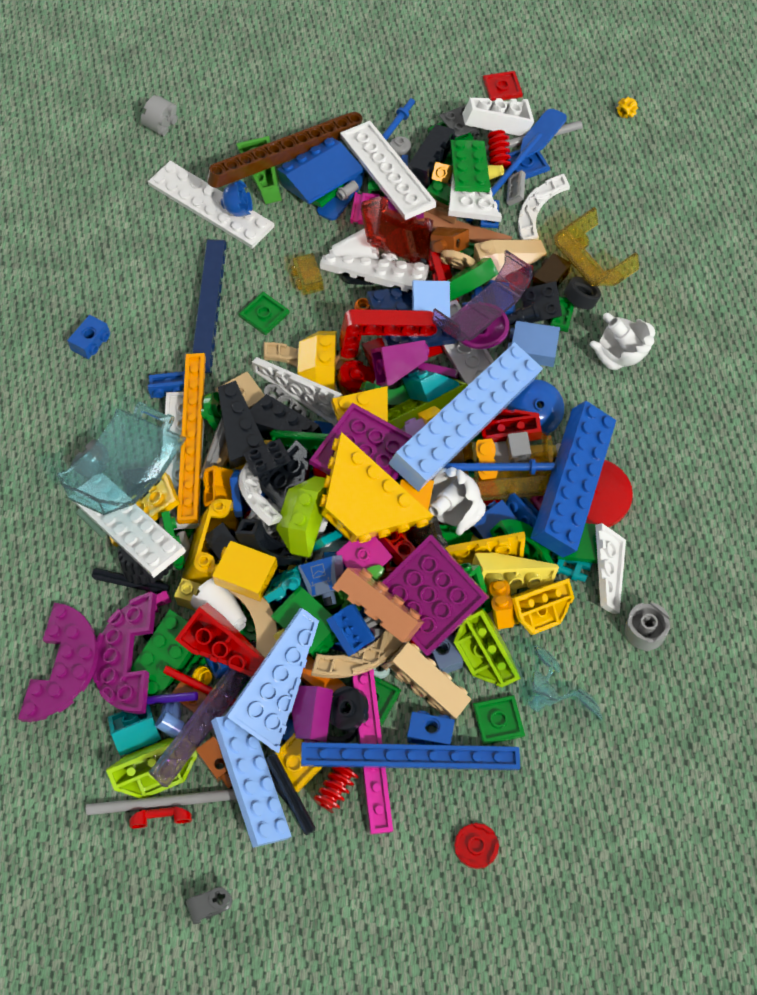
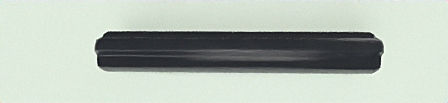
M94 568L92 572V578L99 581L148 592L151 591L157 594L163 591H167L168 594L170 586L162 582L155 581L154 583L149 582L142 585V583L135 584L134 581H128L122 573Z
M277 754L268 756L266 762L304 834L309 835L313 833L315 826Z

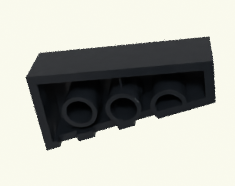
M236 381L218 387L230 469L247 463L243 453L265 445Z

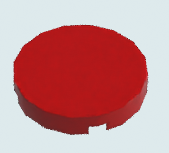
M350 360L343 363L340 367L338 380L346 390L359 393L363 392L360 390L362 382L368 381L374 384L375 375L368 365L366 367L361 361Z
M471 823L461 828L456 835L454 849L456 856L462 864L468 868L481 869L494 862L498 855L499 842L490 827L481 823Z

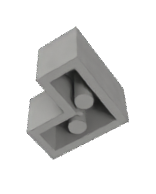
M527 432L508 434L506 441L494 442L496 449L494 459L496 463L529 462L531 449Z

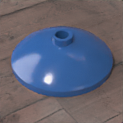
M534 380L508 405V410L514 411L516 409L539 413L542 436L554 431L564 416V402L561 394L553 385L542 380ZM537 402L542 404V408L537 407Z

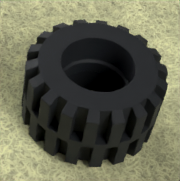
M120 547L118 549V558L123 575L128 581H134L135 584L142 583L143 585L161 580L172 568V564H170L153 578L123 548Z

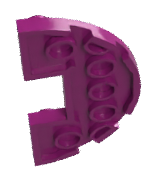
M153 592L140 595L130 600V604L123 609L115 611L107 620L108 625L103 633H99L96 639L99 652L93 681L97 684L100 695L108 703L119 710L133 714H146L149 672L146 670L131 672L135 636L153 634L157 595Z
M54 603L43 641L49 644H59V650L49 681L30 679L18 718L20 721H40L47 719V716L56 712H62L74 703L73 699L81 690L84 692L94 675L99 652L98 642L94 634L95 631L90 622L79 611L68 605Z

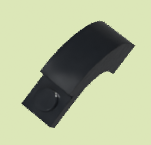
M242 519L235 532L241 545L276 557L277 569L287 570L289 565H302L306 560V557L292 555L285 543L273 539L266 532L262 521L259 519Z

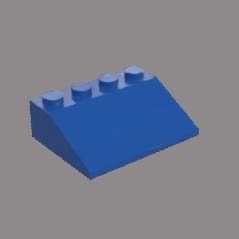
M331 137L324 140L323 143L312 147L309 151L298 155L290 162L284 163L277 169V172L285 189L310 204L365 172V170L341 142Z

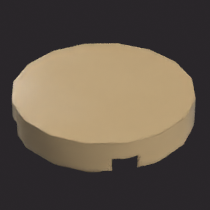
M443 250L440 255L441 262L445 265L450 263L452 264L451 267L458 270L471 267L476 263L472 257L454 250Z

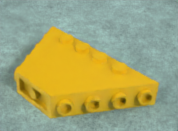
M341 432L338 439L334 438L332 450L335 451L334 457H330L328 469H331L330 475L326 476L324 488H327L326 494H322L319 506L323 507L321 515L352 543L357 541L365 543L375 536L384 538L394 531L402 533L408 531L410 527L417 526V528H421L429 524L434 515L346 435Z

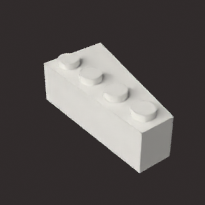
M470 98L462 113L465 125L492 131L503 130L505 133L515 136H525L534 123L528 99L517 102V99L503 101L502 98H496L495 101H491L489 98Z

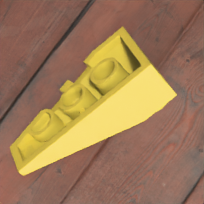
M475 553L472 565H480L489 599V585L491 582L506 580L510 585L511 594H514L520 588L528 587L531 589L553 583L559 569L558 564L499 553Z

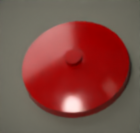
M604 460L586 523H603L605 526L611 527L620 522L630 509L633 498L631 482L623 470L610 461Z

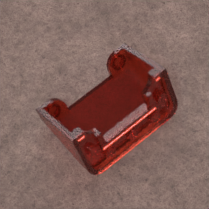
M383 196L361 203L360 211L367 242L370 243V246L386 250L414 264L419 262L420 258L428 260L433 220L425 218L424 221H418L416 216L405 220L400 213L388 208V199Z

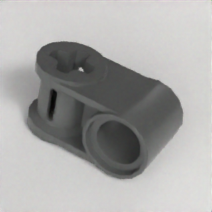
M218 887L186 900L193 924L201 923L200 920L204 918L208 920L228 910L232 905L230 893L224 888ZM220 894L223 897H226L222 900L223 904L221 905L218 902H216L217 900H219L218 896Z

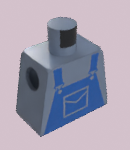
M342 555L330 556L299 565V571L309 594L312 597L322 596L324 607L337 604L334 594L336 591L332 587L344 573Z

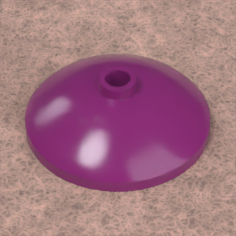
M474 304L464 308L457 314L453 323V331L457 340L463 345L473 349H488L500 344L506 338L509 332V320L507 315L494 305Z

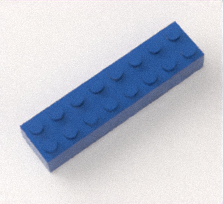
M588 401L582 402L571 411L555 460V470H552L530 537L562 558L578 550L616 423L614 418Z

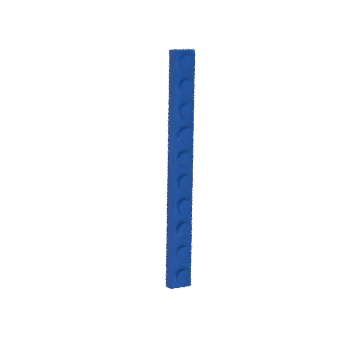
M302 742L301 766L519 770L520 751L519 747Z

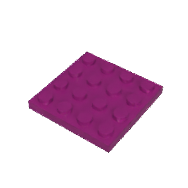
M352 403L309 461L310 465L330 475L331 469H328L330 457H334L335 452L332 450L334 438L338 439L342 432L396 481L400 474L388 463L394 454L413 436Z
M431 534L382 581L389 588V593L393 596L396 594L405 601L404 605L409 610L413 608L421 615L420 619L424 623L412 637V640L426 656H429L489 598L482 588Z

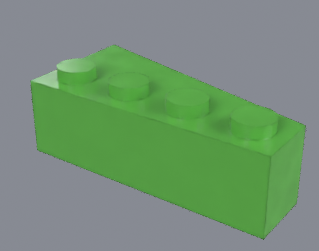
M269 136L236 144L241 154L270 143L271 140ZM276 166L250 175L265 204L282 201Z

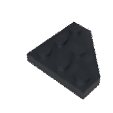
M297 440L287 450L292 462L269 471L270 480L268 482L259 481L261 490L281 510L288 489L309 479L311 453Z

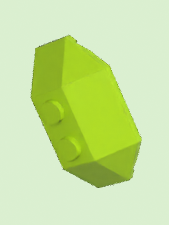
M312 477L287 491L280 513L282 519L277 523L276 529L292 555L306 558L311 557L323 519L321 515L323 507L319 506L322 494L325 495L327 489L324 488L325 478Z
M482 608L475 611L459 626L453 640L472 676L496 684V686L501 688L521 679L512 656L491 617Z
M190 735L167 738L126 755L107 768L106 772L114 791L137 798H147L185 782L198 755Z

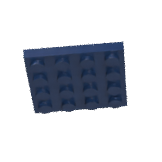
M400 287L367 291L366 298L371 310H412L411 289L408 292L402 291ZM435 319L437 332L432 336H381L385 347L425 340L428 347L456 344L458 340L455 337L451 319Z

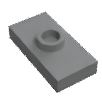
M523 170L508 178L506 203L509 206L524 200L526 173Z

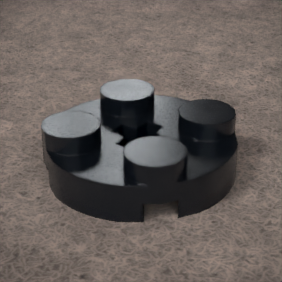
M343 686L334 691L330 723L345 731L355 730L362 723H365L369 718V705L364 692L350 686ZM347 704L351 705V710L349 711V713L344 712V709L347 708Z

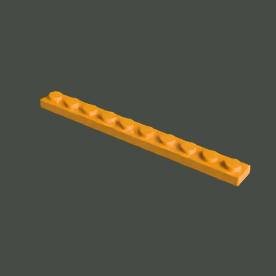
M205 353L186 354L178 490L180 504L177 509L178 524L198 523L203 430L201 409L204 408Z

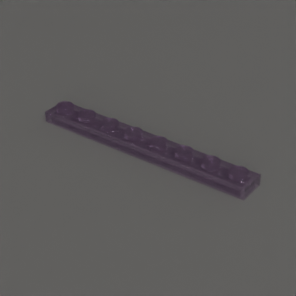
M250 640L249 642L256 648V641ZM228 668L149 771V774L163 787H168L213 728L211 720L223 715L250 679L249 676Z

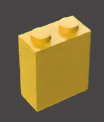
M230 541L228 546H225L221 552L219 564L213 567L212 577L216 585L261 602L278 567L276 557Z

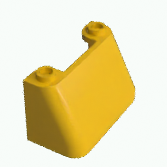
M214 500L200 517L199 525L194 532L182 578L200 583L201 585L213 578L212 570L215 566V560L205 546L207 543L205 536L222 522L234 531H237L239 520L234 515L232 500Z

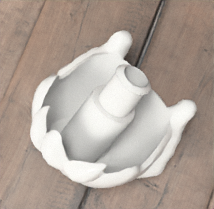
M604 313L603 319L608 326L605 328L599 342L591 341L589 344L600 361L608 369L618 370L624 366L627 367L639 363L649 353L651 346L654 344L655 329L651 324L645 323L641 319L632 322L628 319L614 317L610 313Z
M454 467L443 468L432 478L434 481L432 489L433 503L429 504V511L435 516V522L438 520L444 524L457 527L456 534L461 536L484 516L486 505L481 498L477 483L469 475Z

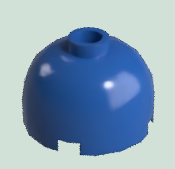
M241 180L230 183L223 190L221 199L223 209H226L229 214L236 217L250 215L249 211L253 210L250 192L246 193L244 188L247 186Z

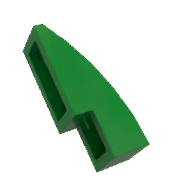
M483 258L473 266L466 267L447 280L450 281V301L472 291L499 274L491 258Z

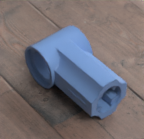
M164 703L161 715L155 723L156 728L171 738H175L184 726V721L180 720L182 711L180 703Z

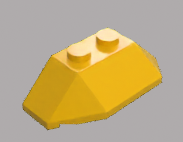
M318 331L299 341L297 369L298 375L334 391L337 331Z
M567 578L512 595L511 598L518 621L530 635H534L561 624L570 603L574 600L570 580Z

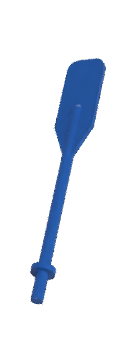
M410 98L403 108L399 107L397 109L396 118L382 135L386 141L400 122L408 119V112L415 104L414 99ZM364 172L344 183V186L354 180L360 189ZM355 192L348 196L347 200L343 201L336 195L325 206L317 208L318 214L328 220H336L353 199Z
M555 109L545 111L524 136L519 156L491 188L492 197L524 159L544 149L566 122L567 116L565 113ZM466 218V221L468 223H471L474 220L471 218Z
M530 459L529 463H448L444 468L454 467L462 471H529L530 475H535L536 471L555 470V463H536L535 459ZM399 475L396 481H400L404 478L401 475Z

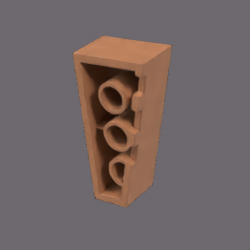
M347 567L332 588L337 592L344 591L349 595L347 600L353 605L363 606L365 608L364 613L374 620L380 619V625L401 642H409L424 623L420 619L421 615L413 608L409 610L404 605L405 601L396 594L393 596L389 593V588L381 581L377 583L372 578L373 574L367 569Z

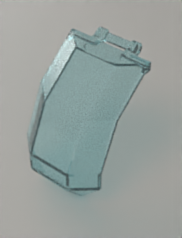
M142 402L137 403L133 414L122 409H116L114 417L94 447L69 469L57 473V478L69 500L102 515L134 505L162 478L186 440V437L170 431L175 417L149 408ZM143 413L162 421V427L141 419Z

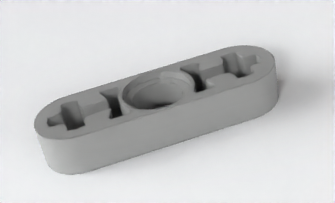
M269 384L264 388V395L268 394L281 403L284 401L290 402L289 407L291 409L294 408L296 412L307 418L306 410L280 386ZM270 391H272V392H275V391H276L277 397H276L274 394H270L269 392H270Z

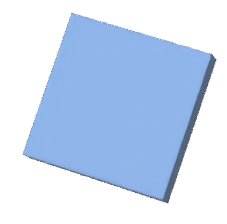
M413 280L412 311H431L434 313L435 319H450V281Z

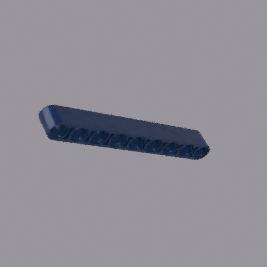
M208 239L206 244L192 354L205 353V373H212L210 367L213 365L214 355H212V352H214L215 348L214 337H216V322H218L219 315L217 308L220 307L221 296H219V292L221 293L222 290L221 278H223L224 273L223 264H225L226 257L224 252L227 248L226 240Z

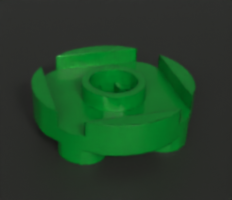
M218 392L204 395V408L201 409V415L204 419H207L212 429L217 431L222 414Z

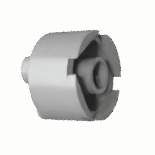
M153 95L144 106L146 109L145 115L143 113L141 115L142 125L163 136L167 134L168 127L171 124L174 125L178 120L176 115L177 106L158 95Z
M640 603L630 611L625 624L624 633L627 640L634 647L644 651L658 648L662 645L670 630L669 615L663 607L656 603Z

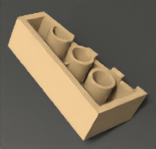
M407 642L402 644L394 655L381 665L385 670L390 668L394 671L397 680L401 683L405 682L412 685L411 689L416 695L422 698L427 697V703L442 715L451 717V719H457L471 701V698L467 695L468 692L463 687L455 685L451 681V676L435 667L436 663L428 657L425 658L420 653L419 647L413 643Z

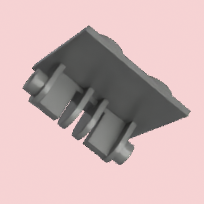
M466 105L439 115L448 128L455 129L456 138L467 133H471L474 137L480 134V128L470 127L464 123L462 113Z

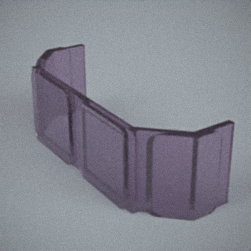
M505 250L504 264L495 281L450 318L434 308L433 323L458 341H465V339L468 341L473 340L522 297L523 292L527 289L533 277L532 266L508 250Z

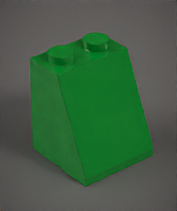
M299 586L271 617L279 628H284V630L300 608H303L319 620L312 646H310L308 655L315 660L316 654L327 655L329 649L339 640L330 629L326 620L332 614L305 589Z

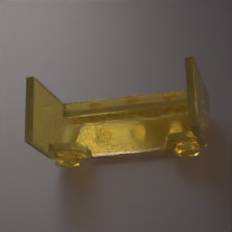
M593 207L557 232L554 236L555 245L590 285L615 286L639 270L638 254L635 252L612 269L604 271L585 250L589 245V239L585 233L598 225L597 209Z
M542 432L543 452L531 454L530 459H535L536 463L553 462L551 435ZM472 440L468 443L470 463H478L476 442ZM552 470L536 471L535 475H530L529 471H498L497 477L489 480H480L478 471H471V476L480 489L482 500L488 501L508 499L512 493H515L519 498L543 496Z

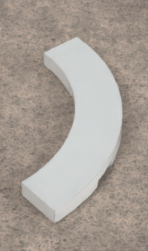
M564 174L546 180L544 184L536 187L527 196L519 213L518 231L520 240H539L536 218L541 207L554 195L570 189Z
M246 463L238 478L239 488L244 499L268 526L279 523L282 515L261 495L258 476H253L248 463Z

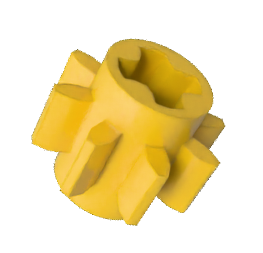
M629 97L626 99L622 98L616 107L619 116L622 118H628L629 116L632 118L638 109L637 102Z

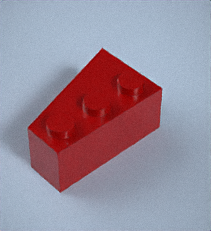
M504 409L482 430L483 439H492L493 442L506 441L508 434L527 432L529 441L541 440L542 430L539 413Z

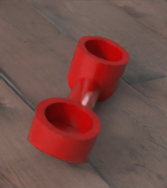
M177 806L141 810L129 819V827L132 829L147 827V819L174 816V823L176 824L190 823L192 815L189 811Z

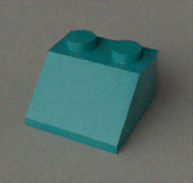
M414 369L402 378L410 399L430 402L459 386L457 381L438 373L428 372L427 370Z
M150 704L146 705V714H133L121 711L108 716L110 733L120 756L128 755L141 747L150 746L161 740L159 729L155 727L156 721Z

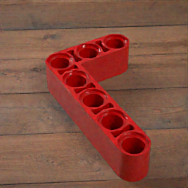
M348 310L344 314L339 337L341 356L345 359L354 358L358 353L362 335L432 336L437 332L435 315L431 311Z

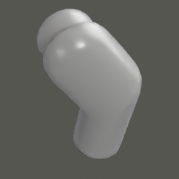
M182 531L177 533L176 536L179 535L181 545L186 550L183 554L186 561L190 551V543L186 532Z

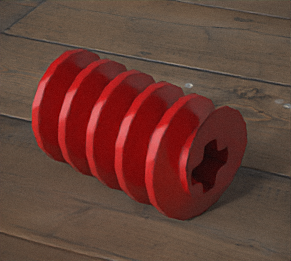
M495 130L488 133V150L490 152L489 164L503 165L505 168L511 165V162L507 161L511 156L508 155L510 149L506 148L510 146V143L507 142L509 136L504 135L505 131Z
M332 767L334 773H328L327 777L329 780L323 781L325 788H319L318 793L320 795L313 797L315 803L330 813H334L332 808L340 809L337 800L345 801L341 794L350 793L346 788L347 785L354 786L350 779L359 778L349 767Z

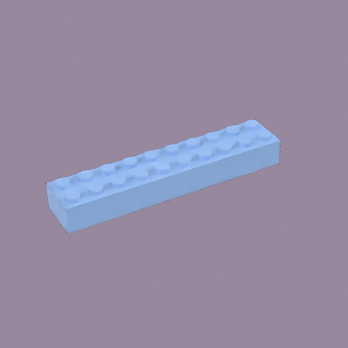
M514 342L394 454L388 464L419 492L531 384L543 368Z

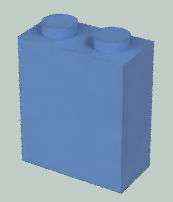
M516 321L515 328L511 327L510 339L513 340L512 343L508 342V348L515 342L539 365L554 367L560 327Z

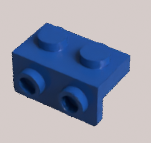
M185 371L149 375L148 390L150 397L162 398L166 396V392H184Z
M515 493L510 494L505 504L515 515L516 520L534 528L539 511L523 494L519 496Z
M355 604L346 606L326 619L330 629L336 635L348 657L375 640L374 635Z

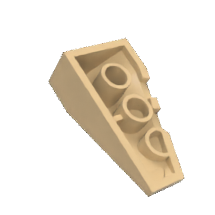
M489 240L474 244L473 258L476 263L483 258H491L499 274L490 280L502 281L512 272L516 273L520 271L521 267L527 264L530 265L547 255V252L541 240Z

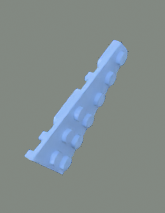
M303 608L298 610L225 715L278 754L282 736L287 728L286 723L289 713L292 711L301 682L300 677L303 668L306 666L307 654L310 646H312L319 620Z

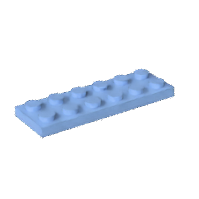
M226 716L216 717L211 720L252 847L267 845L292 837L259 740Z

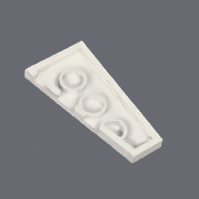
M603 523L595 525L600 606L611 614L620 613L626 540Z

